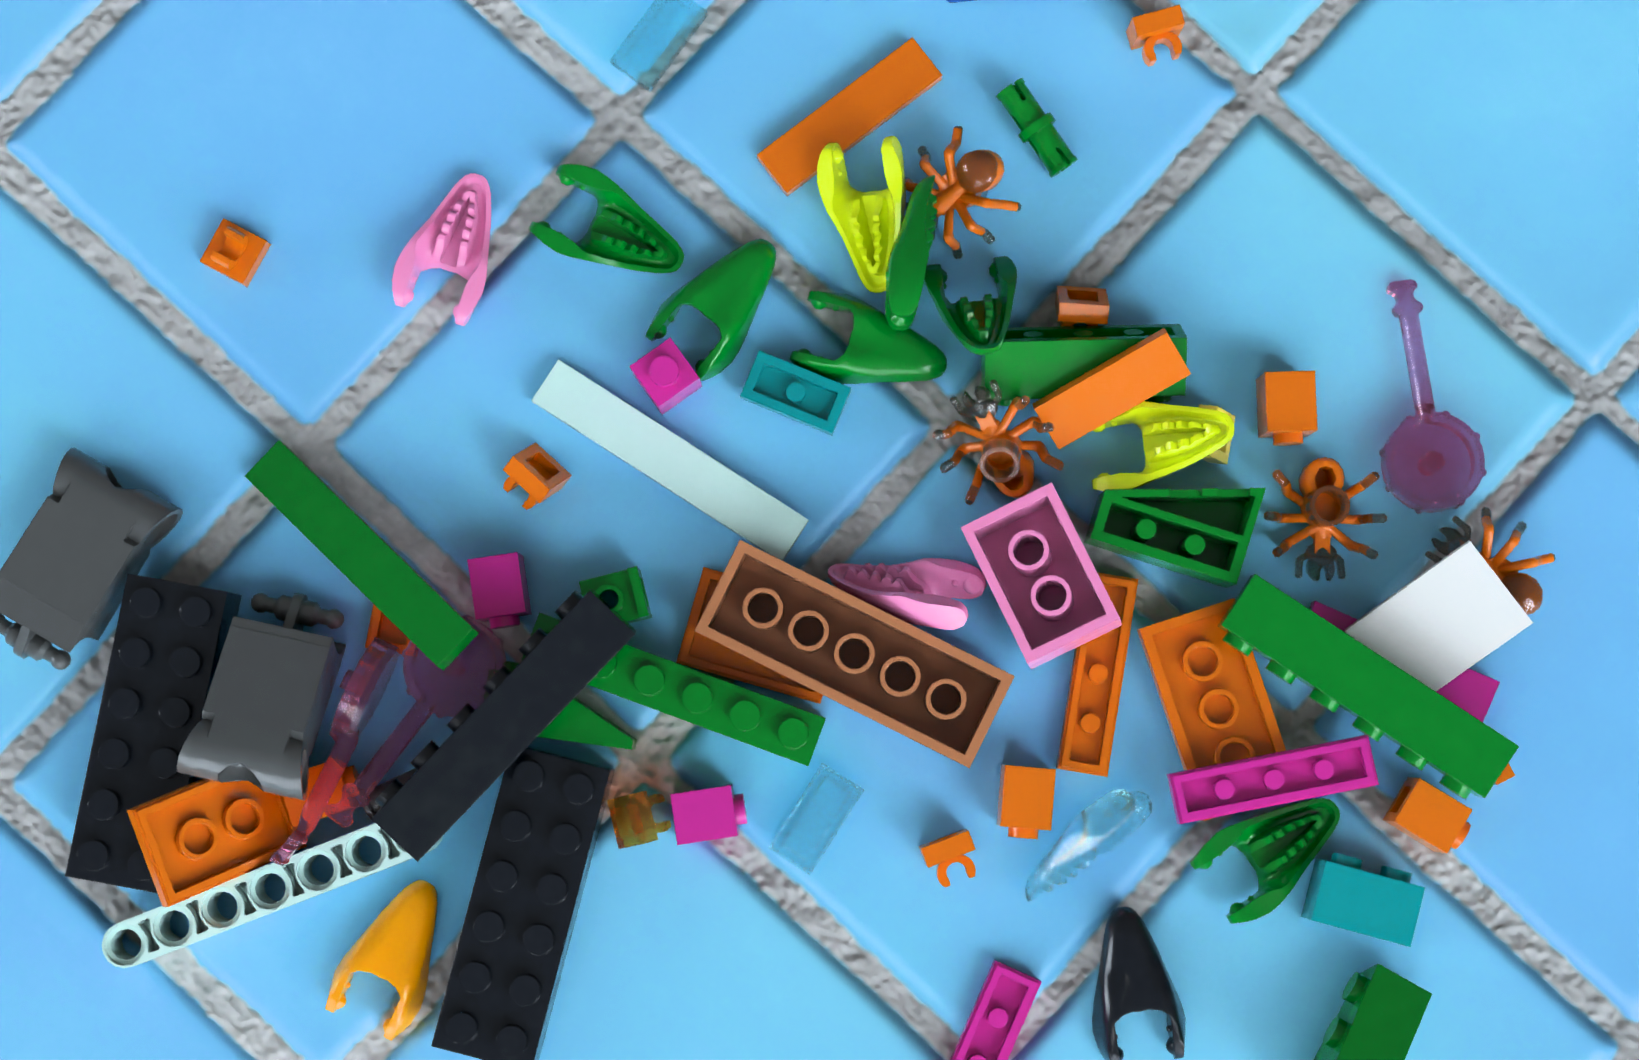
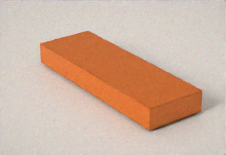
M1163 328L1034 402L1032 405L1058 449H1061L1189 376L1191 373L1166 329Z

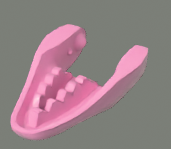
M469 173L460 179L430 218L406 244L395 263L392 277V291L396 306L406 307L413 300V290L422 271L441 268L457 273L468 280L459 304L453 309L455 324L465 326L468 323L483 294L487 278L491 230V192L485 177L476 173Z
M922 558L893 565H885L884 563L879 565H872L870 563H865V565L839 563L830 566L828 569V577L837 588L907 623L944 630H955L963 627L969 616L967 607L955 599L977 598L983 594L987 586L986 579L979 568L965 562L944 558Z

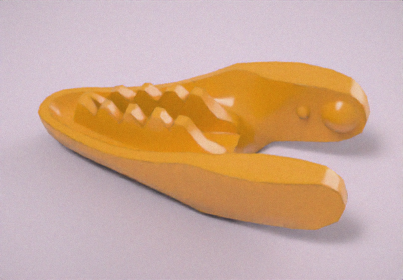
M417 880L405 887L381 911L345 954L334 972L325 1007L326 1010L334 1013L337 1009L344 1007L347 1001L345 993L351 986L350 982L354 972L363 971L389 981L400 995V1000L397 1006L394 1007L392 1017L384 1021V1037L392 1041L411 1024L421 1009L428 981L437 912V893L431 883Z

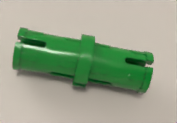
M1020 78L1014 82L1015 85L1010 84L996 97L1001 101L1021 130L1020 134H1018L1023 143L1029 142L1052 178L1058 175L1059 171H1064L1078 159L1072 154L1053 126V123L1056 121L1051 113H1044L1025 85L1023 78Z

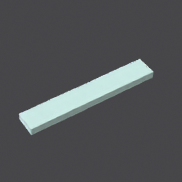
M559 359L531 400L546 412L753 545L782 561L809 522L807 518Z

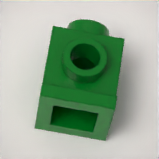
M637 566L579 581L580 594L582 596L591 588L600 597L606 591H615L619 600L613 609L628 623L652 618L641 570Z

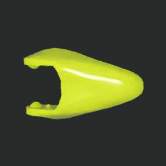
M895 136L885 137L881 146L884 174L888 185L887 189L861 192L851 187L848 181L844 153L838 143H828L824 146L817 165V184L826 211L845 243L860 280L873 293L886 291L887 263L894 242L901 229L905 213L906 185L901 144Z
M1143 401L1093 430L1095 432H1102L1105 428L1132 423L1137 425L1143 437L1145 467L1143 471L1112 475L1101 473L1097 478L1092 479V487L1094 490L1104 491L1105 489H1135L1170 475L1212 454L1231 441L1235 431L1234 422L1231 416L1218 410Z

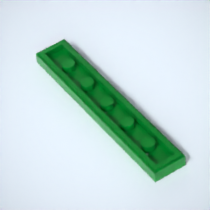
M280 440L245 475L438 668L444 671L479 634L468 621Z

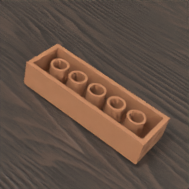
M739 540L694 630L970 768L1015 677L742 540Z

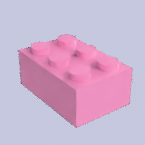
M1052 482L960 527L1031 669L1122 626L1121 619Z

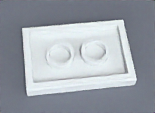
M1468 540L1348 626L1345 632L1436 692L1533 624V622L1472 542Z

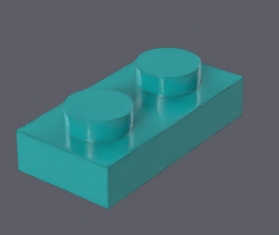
M759 350L740 398L832 436L851 392V387Z

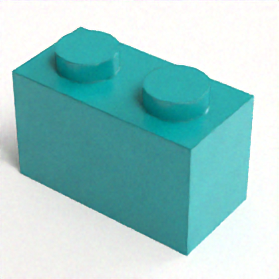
M1335 852L1332 853L1331 861L1315 859L1301 917L1411 947L1425 887L1410 883L1412 873L1382 865L1380 875L1361 870L1363 860Z

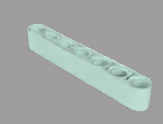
M374 823L240 875L170 907L160 906L116 923L104 934L102 951L107 961L115 967H133L413 859V857L380 826ZM367 836L375 838L381 845L380 859L374 865L366 863L359 855V845L363 838ZM443 836L430 848L428 852L437 848V846L442 841ZM318 855L326 856L333 864V875L327 883L320 882L312 873V863ZM272 873L280 876L285 882V894L280 901L272 900L265 892V880ZM223 892L230 893L237 901V913L233 919L223 917L218 911V898ZM175 911L182 912L189 920V931L184 938L175 935L170 928V919ZM128 929L136 932L141 939V949L137 956L130 955L123 947V936Z

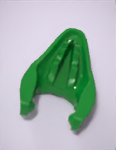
M563 164L558 167L555 174L559 177L561 183L566 186L574 185L592 194L597 199L598 207L587 233L578 242H573L561 232L551 229L549 223L545 221L532 222L528 230L542 243L555 252L571 258L629 270L672 273L681 267L684 253L677 241L609 177L596 169L578 164Z
M935 175L923 178L913 190L901 229L894 242L887 263L885 319L889 327L895 331H905L912 326L920 300L929 259V250L934 239L932 233L936 226V222L933 220L936 219L937 209L933 205L937 203V197L931 194Z
M755 239L719 259L675 291L661 304L649 326L646 337L651 341L663 338L667 333L668 325L674 321L682 305H690L710 319L721 333V339L715 348L710 351V354L705 359H701L696 363V374L699 376L700 381H705L721 373L733 362L748 334L775 267V247L767 240Z
M1007 256L995 257L989 267V274L996 283L998 298L993 299L991 294H985L981 301L969 302L967 297H960V300L956 303H950L945 297L944 289L947 287L945 284L947 273L941 268V265H927L924 278L925 284L942 321L967 350L974 354L988 355L999 351L1008 330L1017 283V268L1013 261Z
M810 291L808 293L807 300L811 302L815 309L828 308L834 311L852 313L853 329L844 354L838 359H826L822 356L812 355L807 349L792 351L790 355V361L794 365L841 384L928 381L942 376L945 372L947 358L944 353L913 329L909 328L905 331L891 329L885 319V313L848 294Z
M1311 799L1244 820L1217 832L1190 860V864L1194 869H1208L1212 865L1213 859L1221 856L1230 846L1240 850L1256 871L1258 891L1249 896L1244 902L1232 904L1226 917L1231 924L1258 919L1271 913L1294 888L1308 865L1335 830L1340 818L1339 809L1330 799Z

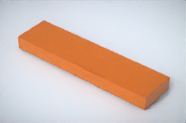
M912 37L758 153L757 159L784 194L789 196L817 175L818 160L824 146L828 143H838L843 153H846L941 81L942 74Z
M1097 572L1121 619L1122 626L1075 648L1056 769L1107 777L1139 579Z

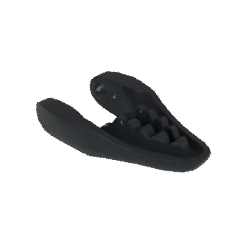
M1118 907L1111 912L1106 923L1094 996L1092 1030L1097 1047L1105 1060H1122L1124 1053L1117 1045L1118 1035L1115 1032V1023L1122 1016L1131 1012L1160 1010L1167 1014L1166 1030L1168 1031L1169 1039L1166 1042V1049L1173 1055L1174 1059H1181L1184 1057L1186 1018L1179 996L1159 950L1142 918L1131 907Z

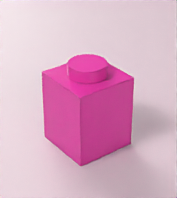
M671 337L629 366L637 381L662 415L702 387L699 376Z
M514 552L467 560L476 620L481 622L489 621L490 629H501L520 625L519 616L532 615L523 555Z
M732 784L670 794L677 845L735 837L739 835L738 825L747 824L743 793L734 795Z

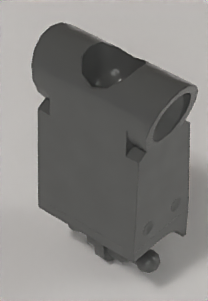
M71 448L63 457L56 473L53 494L46 498L0 570V634L5 637L7 644L14 647L13 653L23 659L28 656L36 661L45 659L58 670L67 668L71 662L69 653L79 641L84 638L100 639L122 602L127 574L138 575L150 555V549L166 537L181 519L182 509L149 490L122 488L109 467L80 450ZM4 615L15 621V623H12L5 619ZM52 643L62 648L63 650H58L57 648L53 647Z
M258 593L251 599L252 609L258 613H274L278 620L284 621L283 627L233 616L202 710V720L196 724L183 744L177 761V772L217 782L249 781L264 792L305 801L309 780V756L312 754L346 644L334 642L332 637L304 632L303 628L304 625L313 627L319 623L327 625L331 629H337L342 626L344 616L337 609H321L317 602L308 601L307 595L295 593L293 597L282 595L276 599L268 597L264 593Z

